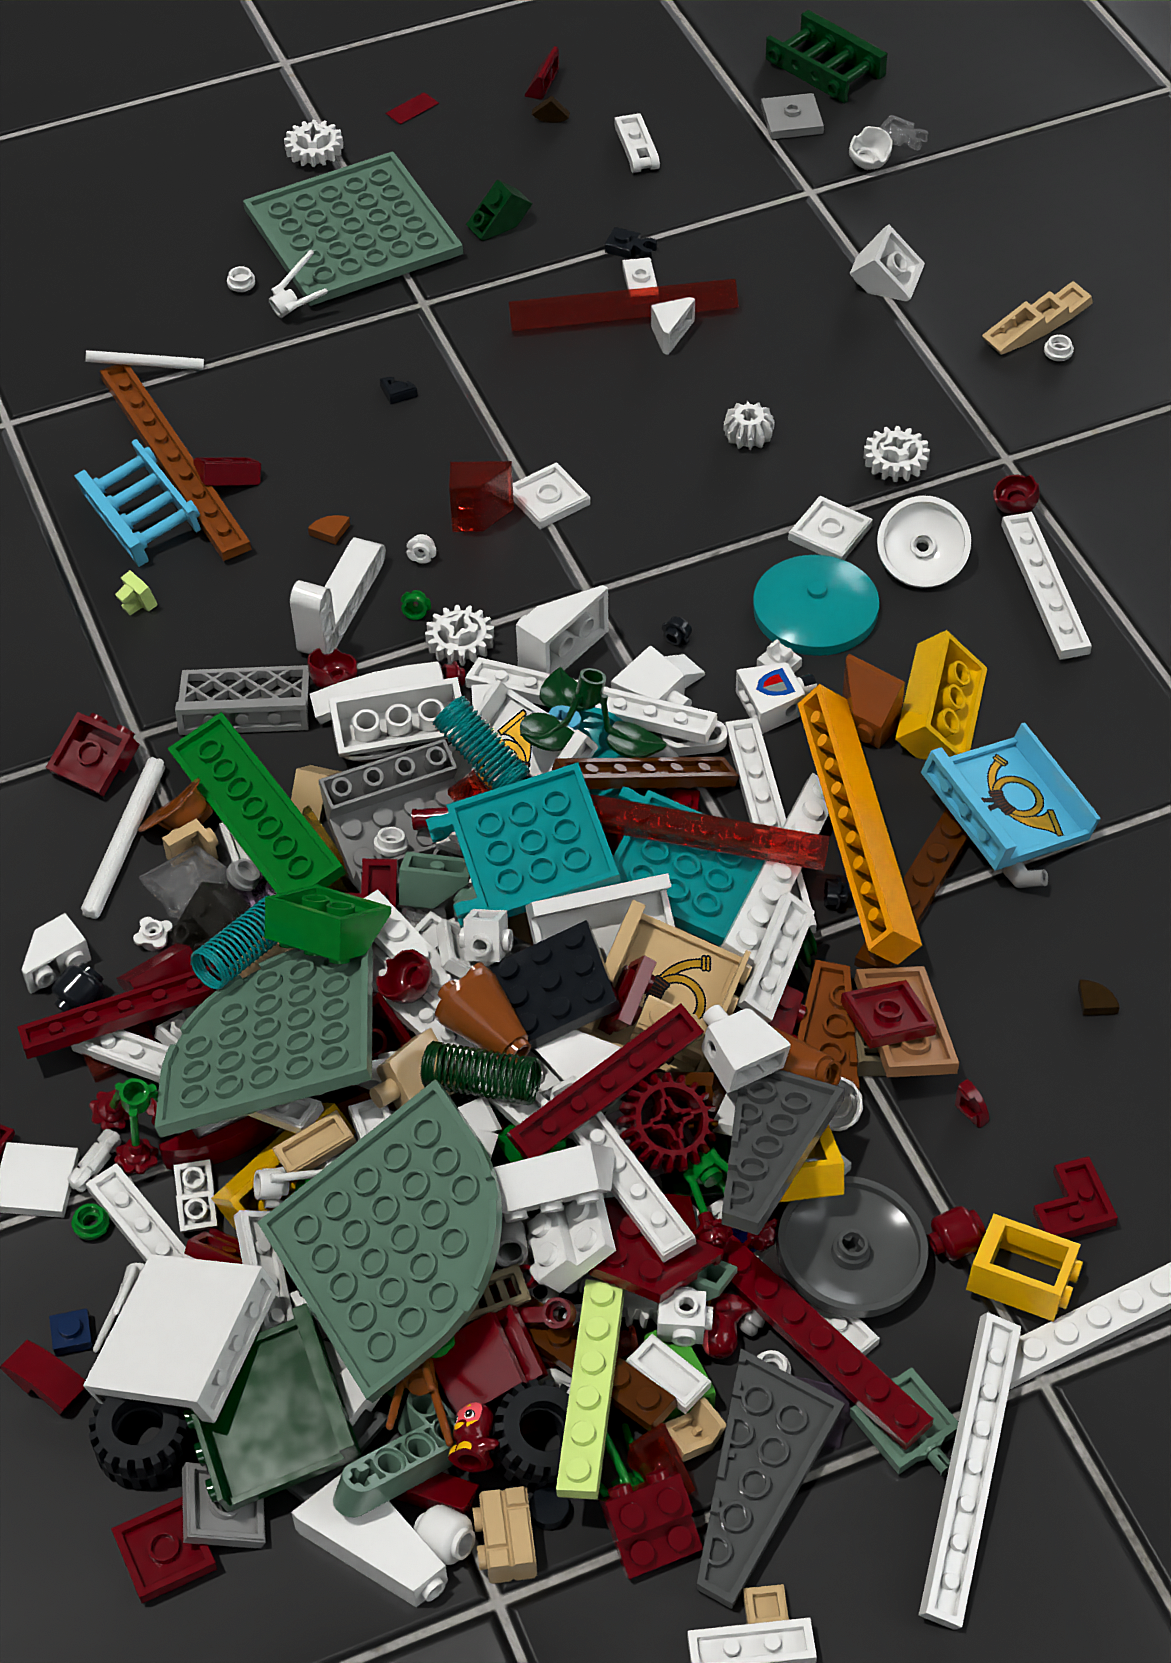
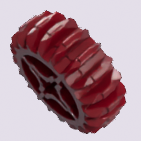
M666 1072L661 1080L656 1073L651 1074L648 1077V1083L644 1080L638 1082L635 1086L636 1090L630 1089L625 1094L628 1102H622L619 1106V1111L624 1116L617 1120V1125L627 1128L619 1136L623 1141H631L628 1148L632 1153L635 1150L639 1152L640 1156L637 1160L641 1164L646 1159L650 1160V1171H656L660 1164H662L665 1174H670L674 1166L682 1173L688 1169V1159L694 1165L701 1162L698 1149L707 1154L710 1150L708 1144L716 1141L717 1136L710 1130L715 1129L719 1121L708 1117L716 1111V1106H705L704 1102L709 1098V1093L705 1092L699 1096L695 1092L699 1086L698 1082H693L689 1087L686 1086L685 1075H680L674 1082L671 1072ZM651 1098L654 1105L651 1108L653 1118L647 1123L642 1124L641 1111L643 1104ZM671 1098L680 1102L686 1109L678 1108L674 1105ZM663 1118L666 1122H677L672 1128L670 1124H658ZM693 1122V1139L690 1145L684 1148L682 1143L684 1139L683 1127ZM649 1137L658 1138L663 1143L664 1148L656 1145Z

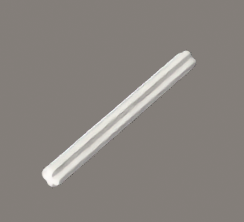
M150 757L145 764L82 904L81 910L87 918L97 919L104 908L165 770L164 761L160 758Z

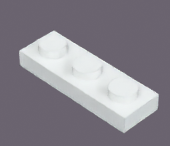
M810 1617L687 1631L691 1663H816L817 1659Z

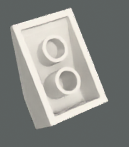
M601 585L539 605L528 615L522 616L516 624L518 666L549 674L559 667H562L563 670L568 668L609 631L608 588Z

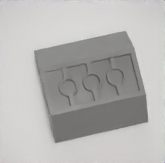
M445 738L319 779L329 828L351 882L359 893H361L362 858L397 859V893H399V870L406 852L396 857H385L374 849V838L382 828L396 827L401 829L408 840L407 852L464 858L463 856L436 848V842H432L429 829L414 830L412 826V809L447 807L446 804L463 799L454 779L457 766Z

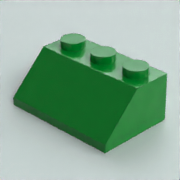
M319 885L265 897L264 938L279 942V946L282 948L304 950V954L308 956L327 957L329 962L333 964H347L351 958L367 953L391 915L392 907Z

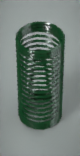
M432 1041L424 1051L420 1076L424 1087L435 1079L440 1084L443 1080L442 1086L448 1092L454 1091V1093L460 1092V1094L466 1093L467 1095L485 1096V1098L491 1097L500 1101L504 1100L506 1102L531 1105L535 1101L536 1093L540 1088L542 1069L541 1063L536 1057H525L524 1055L520 1057L517 1054L515 1056L511 1053L507 1055L505 1052L501 1054L499 1051L495 1053L493 1050L488 1051L484 1049L482 1051L481 1048L476 1050L475 1047L469 1048V1046L463 1047L462 1045L457 1047L456 1044L451 1046L450 1043L444 1044V1042ZM436 1055H437L436 1069H435V1072H434L435 1058H436ZM449 1055H450V1063H449V1068H448V1072H447V1075H446L447 1062H448ZM456 1057V1065L453 1073V1065ZM461 1059H462V1066H461V1071H460V1075H459L460 1063H461ZM467 1061H468V1068H467V1073H466V1076H465L466 1065H467ZM480 1062H481V1067H480V1072H479V1077H478L479 1065H480ZM530 1068H531V1074H530L529 1085H528V1088H527V1091H526V1085H527L528 1074H529V1071H530Z

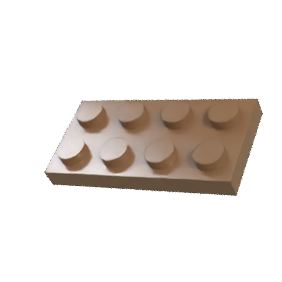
M925 967L856 969L854 980L857 989L907 980L937 1025L936 1033L933 1036L877 1047L887 1078L957 1074L959 1061Z

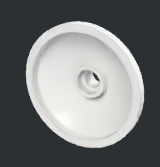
M915 496L899 502L886 514L878 531L877 549L883 566L895 579L911 587L932 588L947 583L962 570L970 554L971 534L965 518L952 504L933 496ZM925 543L928 546V550L924 552L919 551L917 544Z

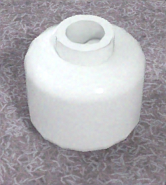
M435 1505L422 1513L414 1525V1530L445 1565H452L459 1560L465 1559L473 1549L475 1532L473 1531L471 1520L465 1514L450 1507Z

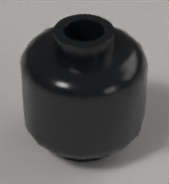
M81 963L79 966L69 965L52 986V992L58 998L54 1004L64 1012L99 1001L105 992V988L101 983L104 978L85 963Z

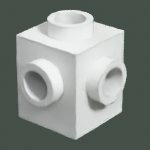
M472 909L463 919L464 927L460 930L459 944L460 948L465 951V961L482 962L485 966L500 962L511 951L513 931L508 929L507 910Z
M680 1287L675 1290L672 1296L658 1304L657 1338L662 1342H673L675 1345L682 1347L703 1344L704 1330H712L713 1307L706 1306V1291H697L691 1287Z

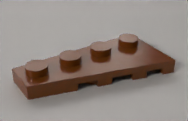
M815 960L805 1002L806 1012L801 1020L797 1037L799 1040L837 1060L842 1069L841 1077L852 1081L859 1090L855 1025L840 1002L842 993L852 991L850 966Z

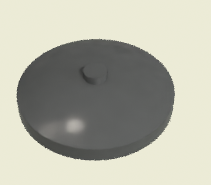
M844 1176V1195L790 1201L783 1212L778 1226L776 1250L779 1264L786 1279L805 1300L834 1315L849 1318H868L883 1315L898 1308L913 1295L927 1266L928 1242L918 1215L896 1192L869 1179Z

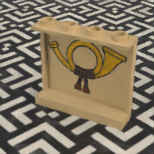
M632 900L605 961L613 987L615 988L624 965L629 966L630 962L645 955L657 963L652 973L655 975L654 983L651 989L646 994H643L639 1006L643 1007L648 996L652 995L674 1006L682 1003L686 1010L697 1015L698 1019L703 1018L704 1013L714 1005H720L729 1016L732 1015L739 1000V997L734 995L737 985L744 986L752 969V966L747 964L751 952L746 950L742 957L644 914L643 911L646 905ZM600 1018L576 1029L623 1047L632 1040L629 1037L634 1025L618 1032L613 1031L611 1035H608L597 1029L602 1019ZM703 1055L696 1067L673 1057L655 1072H709L711 1065L705 1055Z

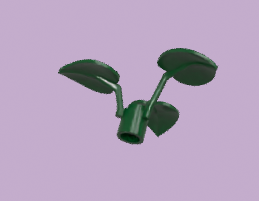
M559 667L543 682L539 698L545 706L550 709L560 705L570 707L563 721L560 722L550 714L537 712L527 715L520 723V736L525 741L539 749L562 751L575 733L566 727L569 725L575 711L593 709L600 703L604 729L609 733L606 742L614 752L627 758H645L662 751L667 746L665 741L634 723L616 721L611 726L607 707L608 695L603 694L606 676L603 672L594 668L583 669L577 682L562 667Z

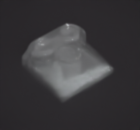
M198 845L189 848L139 877L141 883L164 904L167 914L178 919H186L206 904L220 900L229 888L226 866Z

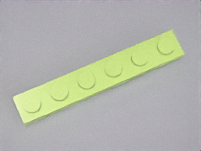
M585 1280L556 1485L557 1496L562 1498L598 1500L625 1296L624 1289L602 1280Z

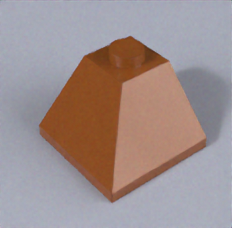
M848 654L845 660L842 697L848 701L859 740L880 749L898 728L902 712L905 682Z

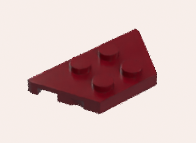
M605 1203L616 1251L588 1271V1274L660 1304L672 1296L677 1288L687 1286L696 1280L700 1271L711 1264L714 1266L718 1265L723 1258L724 1250L696 1239L695 1245L663 1263L626 1211Z

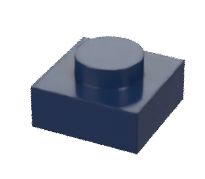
M87 1308L49 1316L55 1356L93 1349L90 1315Z

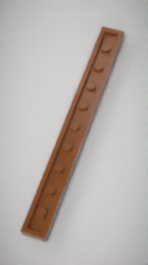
M115 364L100 370L102 381L144 444L152 450L158 461L157 463L186 502L192 500L200 513V516L197 517L198 523L222 560L225 561L250 551L251 544L249 539L212 485L203 484L193 464V457L130 365Z

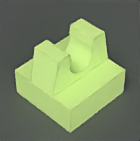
M131 570L121 577L124 586L115 595L123 603L121 606L129 615H132L141 608L150 612L158 605L149 586Z

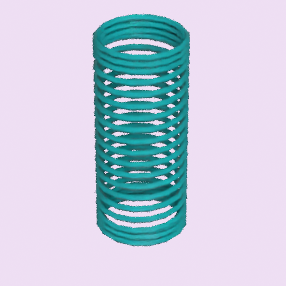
M465 696L456 698L436 716L433 721L435 728L440 730V733H444V738H448V742H452V746H456V751H460V755H464V760H468V764H472V768H476V773H480V777H484V782H488V786H492V790L521 781L530 772L528 765L521 763L522 759L516 760L518 754L513 755L514 750L507 752L510 749V745L505 746L506 741L500 743L502 737H497L498 732L493 733L494 728L488 729L490 723L485 724L486 719L481 720L482 715H477L478 710L473 711L474 706L469 707L470 701H467ZM466 741V743L459 748V746ZM469 745H471V746L468 748V750H466L465 752H463L466 747H468ZM474 750V752L471 755L467 756L469 752ZM478 753H480L474 760H472V758H473L475 755H477ZM483 758L479 764L475 765L477 761ZM487 761H489L482 769H480V767H481L483 764H485ZM492 766L488 772L484 773L486 769ZM498 769L491 777L487 778L492 772ZM499 774H501V775L497 778V780H495L494 782H492V780H493L495 777H497Z
M264 896L257 904H254L248 911L241 914L240 917L232 921L231 924L223 928L222 931L213 938H210L208 942L201 945L200 948L191 954L192 968L205 985L216 990L222 989L229 981H232L234 977H237L238 974L249 967L251 963H254L260 956L267 953L269 949L276 946L278 942L264 938V941L258 934L259 932L264 937L262 928L265 930L264 903L267 896ZM247 927L251 929L252 933L260 941L261 944L257 942L254 936L248 931ZM243 931L247 933L248 937L252 940L256 947H254L250 940L244 935ZM238 934H240L243 937L244 941L251 947L252 951L248 949V947L240 939ZM234 938H236L239 941L241 946L247 951V954L242 950V948L235 941ZM230 941L235 945V947L238 949V951L242 954L243 958L238 954V952L236 951V949L231 945ZM226 945L231 949V951L235 954L239 961H237L234 958L232 953L227 949ZM221 948H222V949L226 952V954L231 958V960L234 962V964L229 961V959H228L227 956L223 953V951L221 950ZM217 952H218V953L222 956V958L228 963L229 967L225 965V963H224L223 960L219 957V955L217 954ZM201 955L204 956V959L208 967L211 969V971L216 976H218L221 979V981L212 976V974L207 970L206 966L203 963ZM209 960L213 963L218 972H216V970L211 966Z

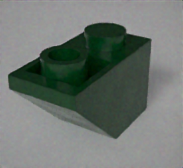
M497 179L466 225L481 240L485 241L517 227L532 206V203L517 188Z

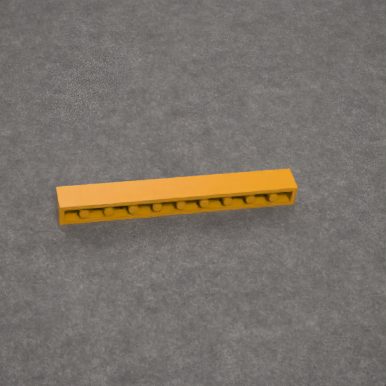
M819 684L797 705L868 951L898 965L921 947L922 942L848 701L841 695Z

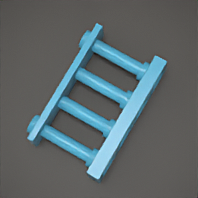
M135 439L131 443L137 457L100 479L97 477L92 479L85 469L74 476L85 498L137 566L140 567L149 561L144 551L148 547L147 544L186 520L196 533L201 530V527L197 520L200 513L193 501H185L156 464L158 461L149 447L143 448L139 441ZM142 467H145L149 472V476L117 495L105 497V489ZM159 485L164 491L163 494L131 513L119 515V507L154 486ZM170 503H173L179 510L142 533L139 531L136 533L132 532V529H134L133 525Z

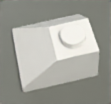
M889 224L857 255L850 275L869 294L908 301L913 295L925 263Z

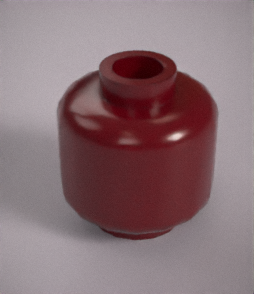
M956 1206L932 1218V1233L928 1234L927 1238L936 1255L943 1253L948 1260L957 1261L978 1251L986 1230L981 1218L974 1209L969 1211L964 1206Z

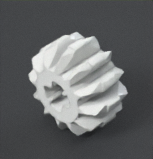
M747 400L745 405L736 403L734 408L728 409L723 429L729 443H736L738 449L746 446L751 450L753 446L762 448L765 442H770L774 429V420L769 408H762L760 402L755 405L750 404Z

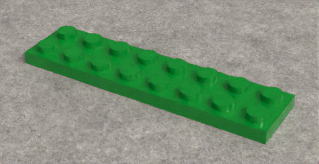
M222 712L167 748L191 782L197 778L200 779L197 789L276 894L313 885L328 887L347 873L340 861Z

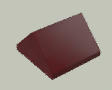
M174 944L119 976L117 982L127 992L193 971L191 965V954L193 951L189 945ZM181 1011L152 1019L149 1022L153 1027H156Z

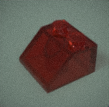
M512 461L450 462L449 492L453 532L484 531L514 509Z

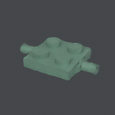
M912 1367L898 1377L891 1378V1380L933 1417L934 1420L933 1426L907 1450H904L857 1405L850 1408L851 1418L898 1475L916 1462L929 1459L941 1476L946 1475L949 1470L950 1460L943 1453L941 1447L956 1436L958 1421Z

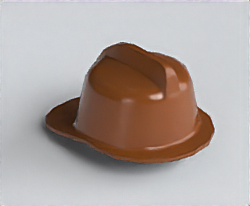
M195 779L176 798L149 816L139 826V832L145 831L156 824L172 831L196 818L203 824L212 815L213 809L197 789L200 779Z

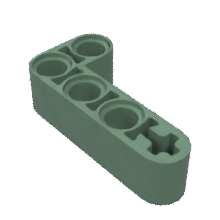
M409 1393L397 1424L398 1430L402 1435L401 1437L357 1459L344 1468L333 1496V1505L340 1514L353 1518L362 1516L454 1465L448 1459L449 1451L453 1446L448 1447L445 1443L430 1393L422 1396ZM442 1401L453 1438L456 1415Z

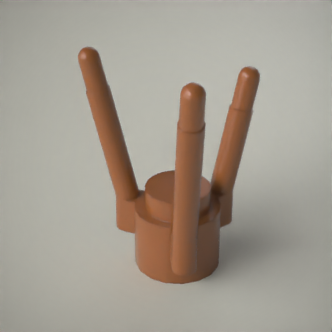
M429 1358L396 1384L386 1428L391 1430L394 1427L405 1388L417 1396L430 1393L445 1443L448 1447H451L454 1442L438 1391L434 1362L432 1358Z

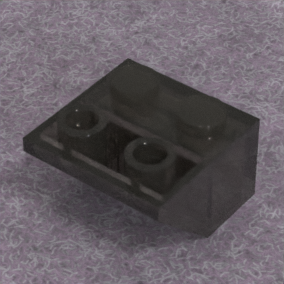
M202 881L169 934V937L175 944L189 945L192 951L195 952L201 945L208 942L210 938L217 935L223 928H226L232 921H235L236 918L240 917L241 914H244L251 907L231 885ZM247 927L248 931H249V932L254 936V938L258 941V939H257V938L255 937V935L252 933L251 929ZM243 931L244 935H245V936L250 940V942L254 945V943L252 942V940L248 937L247 933H246L245 931ZM238 934L240 939L246 944L248 949H250L251 947L244 941L243 937L240 934ZM234 938L235 941L240 945L242 950L246 953L247 951L241 946L239 941L236 938ZM230 941L231 945L236 949L238 954L242 956V954L238 951L235 945ZM226 945L227 949L232 953V955L234 956V958H235L236 960H238V958L235 956V954H234V953L231 951V949ZM221 948V950H222L223 953L227 956V958L229 959V961L234 964V962L231 960V958H230V957L226 954V952ZM217 952V954H218L219 957L223 960V962L225 963V965L229 967L228 963H227V962L222 958V956ZM201 955L204 965L208 966L204 956Z

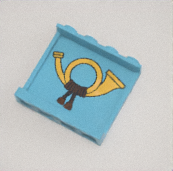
M1025 722L1021 723L1013 738L949 757L942 747L931 750L921 771V774L995 871L1087 841L1101 819Z

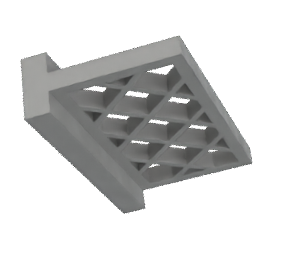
M308 666L182 670L179 701L176 702L175 706L179 735H188L220 712L225 715L238 733L308 730L310 688ZM290 677H302L294 684L286 681ZM261 678L268 679V681L263 683L262 685H259L254 682L257 679ZM226 680L237 681L229 687L222 683ZM189 681H204L205 683L195 688L189 684ZM276 686L284 689L276 695L270 692ZM244 687H247L250 690H252L245 696H242L239 693H237ZM213 688L220 691L213 697L205 694Z

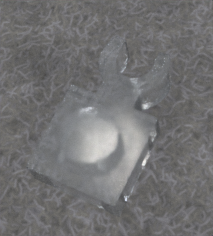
M890 115L880 126L881 129L889 133L893 144L900 147L905 142L912 149L920 150L922 141L925 143L928 141L929 132L927 130L914 129L915 123L894 115Z

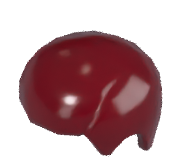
M1019 474L1008 475L998 481L993 490L996 506L1008 515L1028 513L1035 508L1039 501V483H1036L1033 475H1028L1027 477Z
M317 648L308 655L307 666L309 676L320 689L358 676L356 659L351 654L340 652L338 648H334L330 654H324L320 648Z
M414 949L402 950L393 959L386 960V974L376 977L378 993L393 1002L412 1004L421 999L430 986L433 974L428 957Z

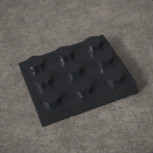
M587 920L508 956L500 962L489 965L528 1035L531 1050L621 1009L594 933Z

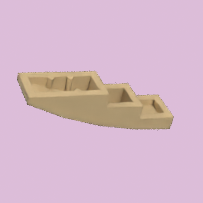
M1072 281L1054 295L1049 291L1032 305L1025 301L982 335V339L1000 355L1023 347L1047 335L1093 304L1092 296Z

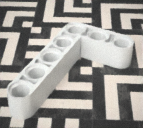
M354 537L325 587L300 580L294 584L290 596V607L297 651L310 654L315 649L320 648L322 653L330 654L334 648H337L383 565L386 553L383 544Z

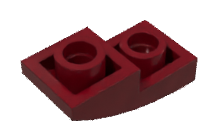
M28 1339L0 1366V1369L27 1394L33 1390L59 1415L85 1389L83 1386L86 1381L59 1358Z

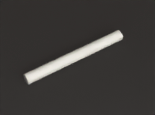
M86 350L85 361L92 363L203 370L204 359L90 350Z

